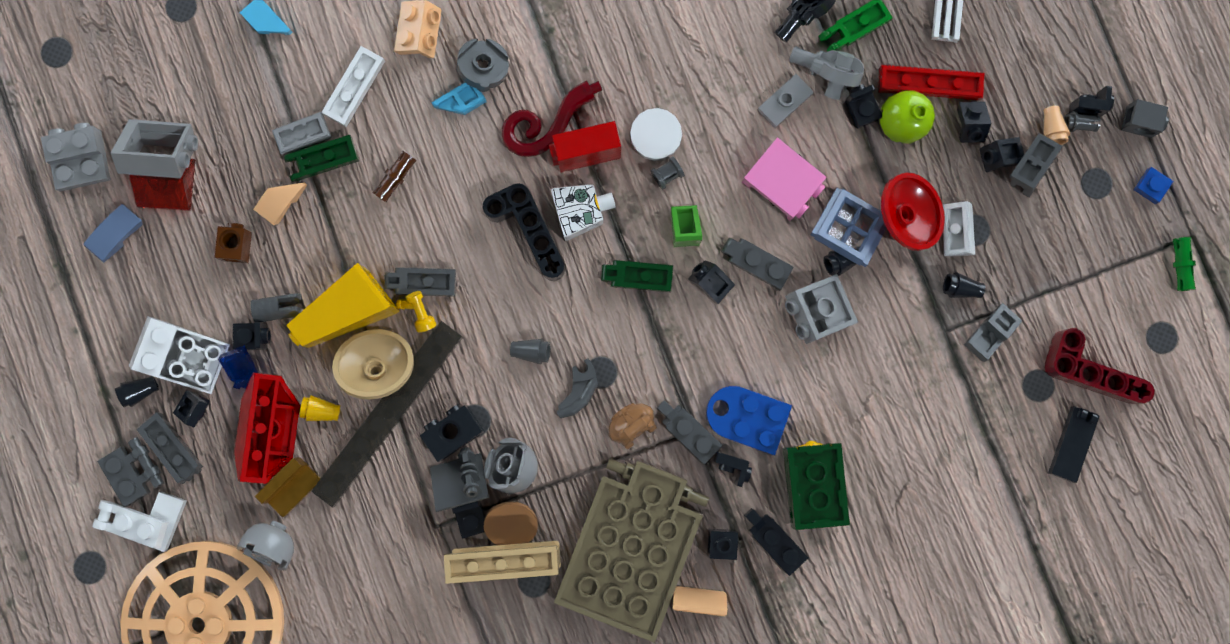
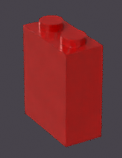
M615 121L552 135L554 143L549 144L553 166L559 165L560 173L621 159V143Z

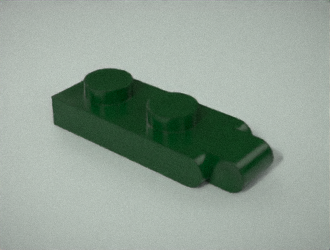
M613 260V265H602L601 281L611 282V287L671 293L673 265Z

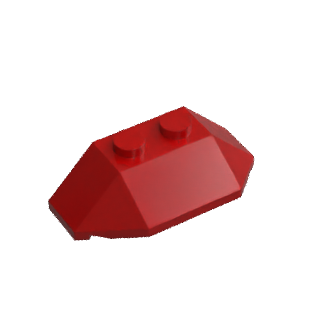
M253 373L241 398L234 448L239 482L267 484L275 474L293 459L300 404L286 385L282 376Z

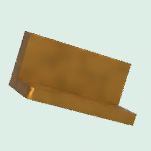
M301 457L293 458L254 497L261 504L269 503L281 517H285L321 482V478Z

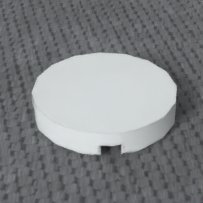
M660 108L647 109L640 113L632 123L630 131L631 144L639 155L645 159L652 161L665 160L679 148L682 138L681 125L676 116L667 110Z

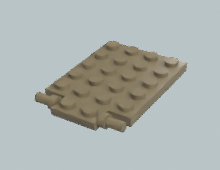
M610 458L606 468L622 474L623 478L630 481L626 485L606 476L602 477L554 603L655 643L703 517L700 513L679 506V501L687 503L689 500L706 507L709 497L692 491L693 488L686 485V479L638 460L636 465L631 463L626 465Z

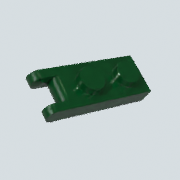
M346 135L284 156V161L286 163L296 161L299 172L289 176L291 182H296L359 162V157L352 136Z

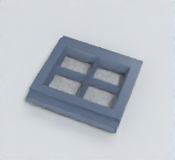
M837 187L810 235L815 237L814 239L852 262L866 267L886 230V226L879 209L850 192Z

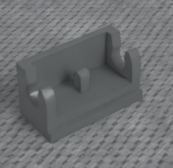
M1039 133L1010 175V178H1012L1010 185L1013 188L1016 185L1021 186L1024 189L1023 194L1030 198L1063 146Z

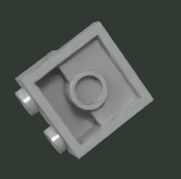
M78 123L74 125V130L65 132L64 129H51L48 131V136L41 137L45 162L51 165L55 190L61 192L111 180L101 130L91 126L89 123Z
M837 274L795 290L785 296L787 299L785 308L790 315H794L797 322L796 334L806 344L858 323Z

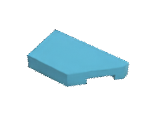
M253 0L239 12L259 34L281 33L290 35L293 33L263 0Z
M463 83L431 103L436 109L466 115L487 101L481 91L467 83Z

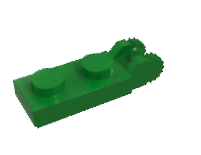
M872 0L836 21L833 26L823 31L818 38L820 41L828 40L839 32L842 39L831 44L827 48V52L831 50L839 51L846 45L848 47L887 24L893 17L882 0Z

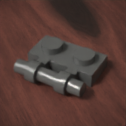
M138 437L128 442L132 449L130 454H128L125 447H120L97 461L123 507L131 505L150 493L146 485L148 481L152 483L154 488L164 484L160 476L161 470L157 465L154 466L148 456L149 450L147 446L142 445ZM137 460L145 471L141 475L134 464Z

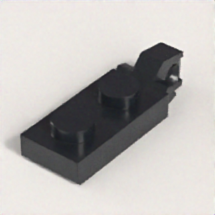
M751 508L744 515L753 525L749 529L753 534L752 537L788 576H791L809 558L775 520L767 514L761 518Z

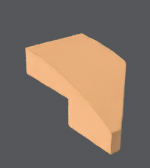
M303 182L268 188L253 210L272 225H277L282 220L291 203L298 201L307 184Z

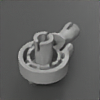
M796 46L792 50L789 59L791 63L809 68L812 76L819 74L821 77L829 80L824 95L836 100L841 98L844 85L851 87L859 86L864 74V65L861 60L843 51L831 50L827 53L820 51L814 54Z

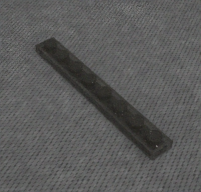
M443 321L438 324L415 354L413 371L408 381L399 390L380 400L313 488L312 493L332 508L336 506L463 339V336Z

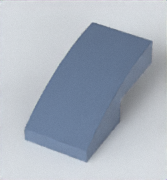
M121 204L93 231L84 242V247L104 263L124 247L123 241L143 225L142 220L125 205Z

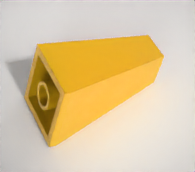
M357 263L286 326L291 331L288 334L290 339L297 346L301 345L310 348L393 316L400 310L370 271Z

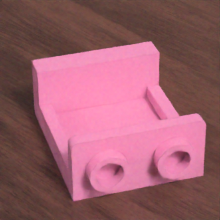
M777 137L747 173L742 183L749 189L753 187L787 215V219L791 221L794 216L799 219L809 208L805 203L811 196L815 199L825 188L822 182L827 177Z

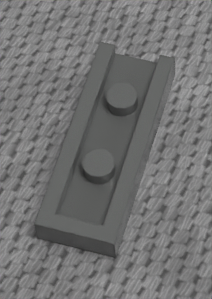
M156 412L136 429L178 484H184L186 481L192 480L194 474H199L202 471V464L162 413Z

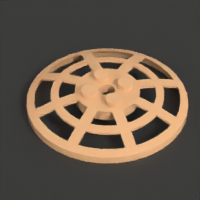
M200 541L173 547L158 555L136 576L127 592L122 607L120 621L122 644H130L128 629L141 630L144 644H152L150 630L164 631L168 644H226L232 631H246L242 644H252L255 631L272 630L270 644H281L284 629V610L281 596L272 576L260 562L244 555L243 550L236 549L237 547L222 542ZM188 551H198L195 567L178 571L166 579L163 578L156 568L160 563L175 555ZM209 551L232 556L244 563L249 570L236 580L221 570L207 567ZM148 576L156 588L146 602L142 618L128 617L133 596L140 583ZM194 576L193 592L179 598L170 585L180 579ZM206 576L224 582L229 588L220 596L205 591ZM256 577L262 582L269 596L273 619H256L253 603L249 594L244 589ZM162 595L170 604L165 619H150L153 607L159 596ZM236 595L243 604L246 620L232 619V614L227 604ZM195 617L201 618L205 623L202 632H197L193 629L192 622Z

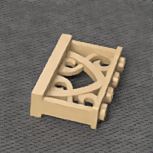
M557 540L456 548L452 550V554L444 555L445 584L558 575V568L561 566L560 546Z

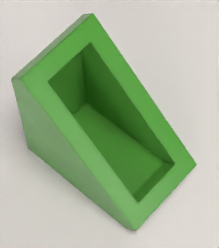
M697 205L671 207L673 246H700L702 231Z

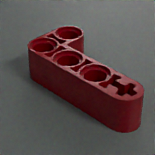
M1077 328L1058 331L1053 336L1044 366L1046 373L1052 378L1128 404H1143L1153 399L1155 390L1151 382L1081 358L1086 342L1085 335L1081 330ZM1067 334L1072 338L1073 341L1071 347L1067 346V344L1065 343V337ZM1059 359L1065 364L1063 372H1060L1057 368ZM1084 368L1088 369L1090 373L1088 381L1083 378ZM1110 377L1115 381L1113 390L1108 385ZM1128 388H1135V390H1136L1137 392L1132 391V390H1127V389H1128Z

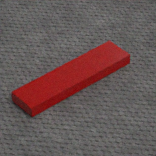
M881 65L879 67L878 92L897 94L901 91H916L930 97L982 100L985 73Z

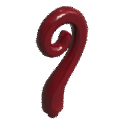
M586 80L572 88L563 98L550 130L544 137L533 143L518 141L514 134V129L519 122L527 121L530 124V128L526 131L525 136L528 139H533L541 132L540 118L529 110L513 112L502 126L501 135L505 147L510 152L522 157L537 156L550 149L549 144L554 143L552 135L564 133L574 112L579 107L595 100L594 94L602 91L599 81L589 85Z

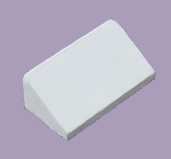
M968 201L942 204L945 216L943 229L944 256L975 255L972 204Z

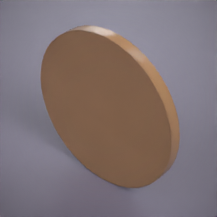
M518 502L500 503L491 508L484 519L485 534L496 545L529 543L535 537L538 529V520L535 513L528 506Z

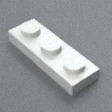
M360 46L322 111L323 115L347 127L385 63L384 58Z

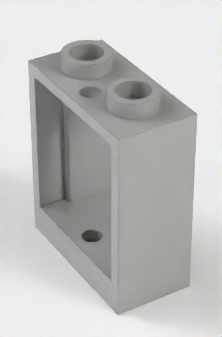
M129 119L111 151V156L118 174L181 178L185 169L190 165V158L193 152L198 148V137L194 135L191 124ZM143 145L176 147L172 155L140 153Z

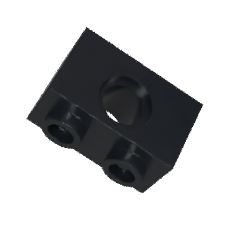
M457 404L445 412L447 414L446 418L440 422L435 419L423 427L425 432L420 437L437 462L443 461L485 432L468 405L461 407ZM451 423L458 428V434L453 439H449L445 435V428Z

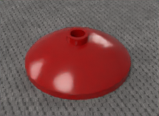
M902 173L894 176L887 182L881 196V213L884 224L891 236L903 247L914 251L925 250L935 245L943 233L945 216L941 199L934 187L925 178L914 173Z

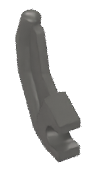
M589 358L584 360L588 366L586 372H579L576 366L572 368V392L558 406L557 415L559 418L577 414L588 405L598 386L595 368Z

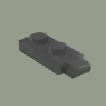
M729 238L721 251L730 257L729 263L779 291L782 290L794 268L792 265L740 238L739 242Z
M395 268V273H385L384 289L394 290L395 295H408L415 291H421L423 296L455 297L457 271L455 269Z

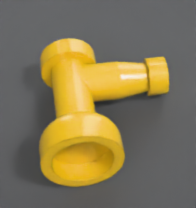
M421 291L412 292L406 296L407 299H398L396 301L398 309H414L417 316L414 326L417 332L428 331L437 325L434 317L426 313L421 300L423 298Z

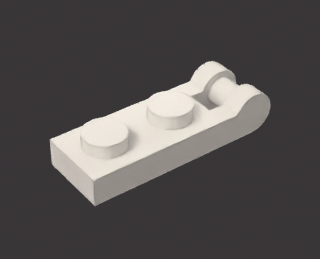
M100 501L98 507L100 513L98 518L94 519L93 528L116 534L154 549L161 548L169 522L128 507H123L114 502ZM111 513L115 514L113 522L109 521Z

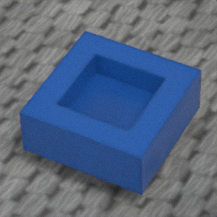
M1150 167L1145 171L1135 186L1134 191L1152 203L1157 204L1160 203L1174 181L1153 167Z

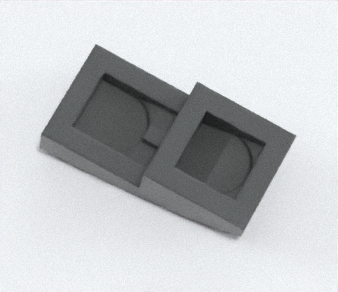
M1002 303L970 336L964 346L982 362L989 360L1002 342L1012 335L1022 320Z

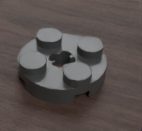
M472 39L460 48L456 70L465 83L477 88L481 92H487L490 88L499 86L506 79L509 68L508 55L499 43L490 39H486V41ZM477 61H488L487 68L479 67Z

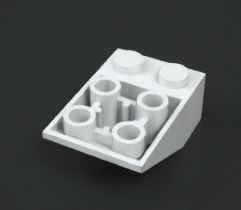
M147 316L129 367L131 370L212 394L230 344Z

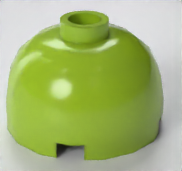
M901 91L889 97L882 105L881 110L883 112L880 125L885 135L892 141L911 144L925 137L932 129L935 119L934 107L931 101L922 93Z

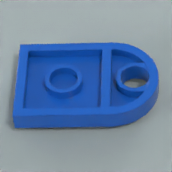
M728 386L712 395L707 404L706 417L712 430L721 437L775 456L792 405L739 386ZM718 400L724 401L728 406V411L723 416H718L713 411V405Z

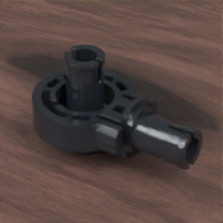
M792 0L791 5L787 8L788 17L774 33L787 43L801 25L809 26L814 19L826 14L833 7L836 0Z

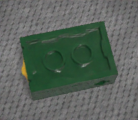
M808 441L801 446L783 447L791 528L794 530L850 525L842 444H821L815 441Z

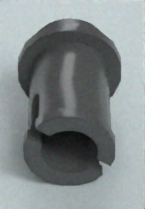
M1072 111L1064 117L1070 132H1075L1076 130L1097 132L1100 128V124H1090V122H1101L1099 115H1083Z

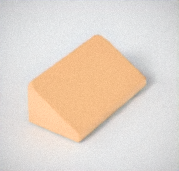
M676 586L671 606L676 611L725 616L727 615V594L724 591Z

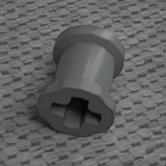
M673 156L669 158L668 163L660 168L651 169L652 176L662 190L666 188V184L674 179L685 176L681 166Z

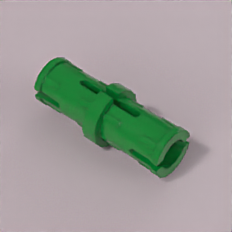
M1191 237L1173 239L1175 252L1173 268H1176L1177 291L1196 290L1193 268L1196 266V261H1193Z

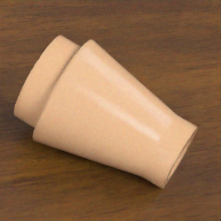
M1049 106L1043 110V135L1060 145L1066 144L1069 141L1070 131L1061 114L1060 107Z

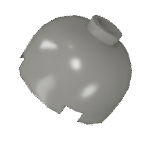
M511 437L502 439L498 442L501 445L496 450L492 448L487 456L484 466L485 478L489 479V486L498 491L509 494L522 492L535 480L538 472L537 457L534 451L524 442Z
M271 521L270 525L259 523L250 527L242 536L236 549L241 550L245 548L244 555L269 567L272 562L279 564L278 570L286 571L294 553V542L292 537L285 532L287 528L285 525Z

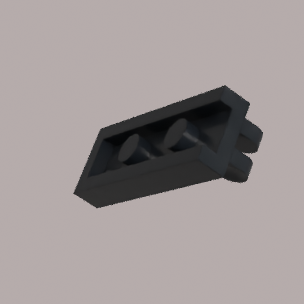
M1071 406L1048 474L1077 483L1100 415L1083 408Z

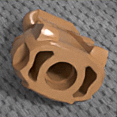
M631 403L625 406L611 418L609 437L612 441L622 444L626 449L631 448L634 445V439L645 431L651 433L657 429L653 421L654 410L651 406L643 403Z

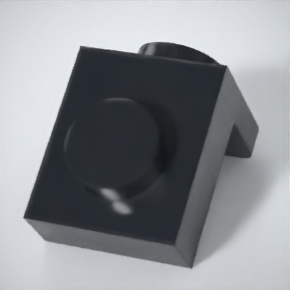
M959 102L957 111L962 126L959 136L960 142H985L992 124L986 103Z

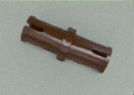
M402 151L392 167L386 169L384 172L386 175L372 193L384 202H387L398 185L403 184V178L417 160L405 151Z

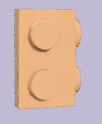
M427 0L401 2L394 52L400 55L422 54L428 58H434L441 20V8Z

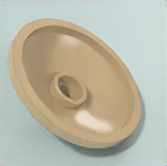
M382 329L367 330L350 337L340 346L333 359V375L338 386L348 395L359 399H379L396 392L408 381L414 367V356L408 342L397 333Z

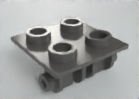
M464 447L460 450L457 460L430 467L436 512L489 498L481 453L474 454L470 448Z

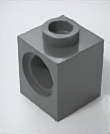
M1139 99L1126 106L1121 131L1148 138L1162 133L1169 121L1167 116L1168 107Z

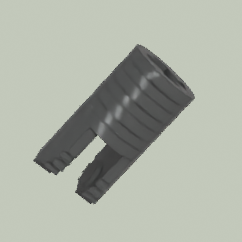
M294 293L251 300V314L254 322L296 317L302 312V309L295 306H283L301 303V294Z

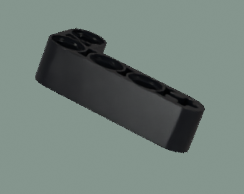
M517 183L485 198L482 208L486 217L490 221L498 223L515 215L543 276L549 281L561 279L565 274L563 260L529 189L525 185ZM515 193H525L526 199L522 203L513 202L512 198ZM494 203H499L502 205L501 212L495 215L489 213V207ZM529 215H534L538 219L537 223L532 227H527L523 224L525 217ZM544 238L549 242L548 247L542 251L537 250L534 247L535 242L538 239ZM549 255L554 265H560L557 267V273L555 274L551 270L546 272L549 269V265L545 257Z

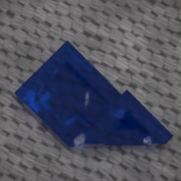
M241 346L219 356L220 364L230 380L235 382L233 388L240 390L242 387L246 389L252 374L258 373L246 347Z

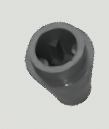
M543 338L512 341L510 346L511 357L540 365L542 362L548 363L551 351L549 341H544Z

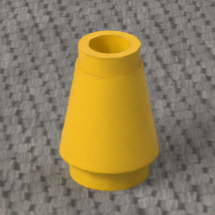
M310 395V398L303 397L299 418H305L306 421H338L341 405H336Z

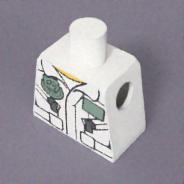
M591 184L551 189L565 241L602 225L603 217L601 212L616 208L612 192L597 196L594 185Z

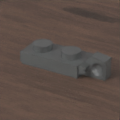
M663 400L657 406V409L666 417L662 421L666 426L665 428L703 464L722 447V444L679 405L673 409Z

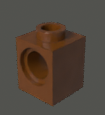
M227 223V227L218 226L214 258L224 262L249 264L252 232L246 230L243 224ZM237 236V246L230 249V240L233 237Z

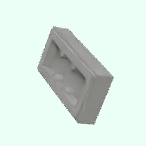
M795 74L758 108V111L776 128L812 96L814 92Z
M322 112L272 130L282 156L332 138Z

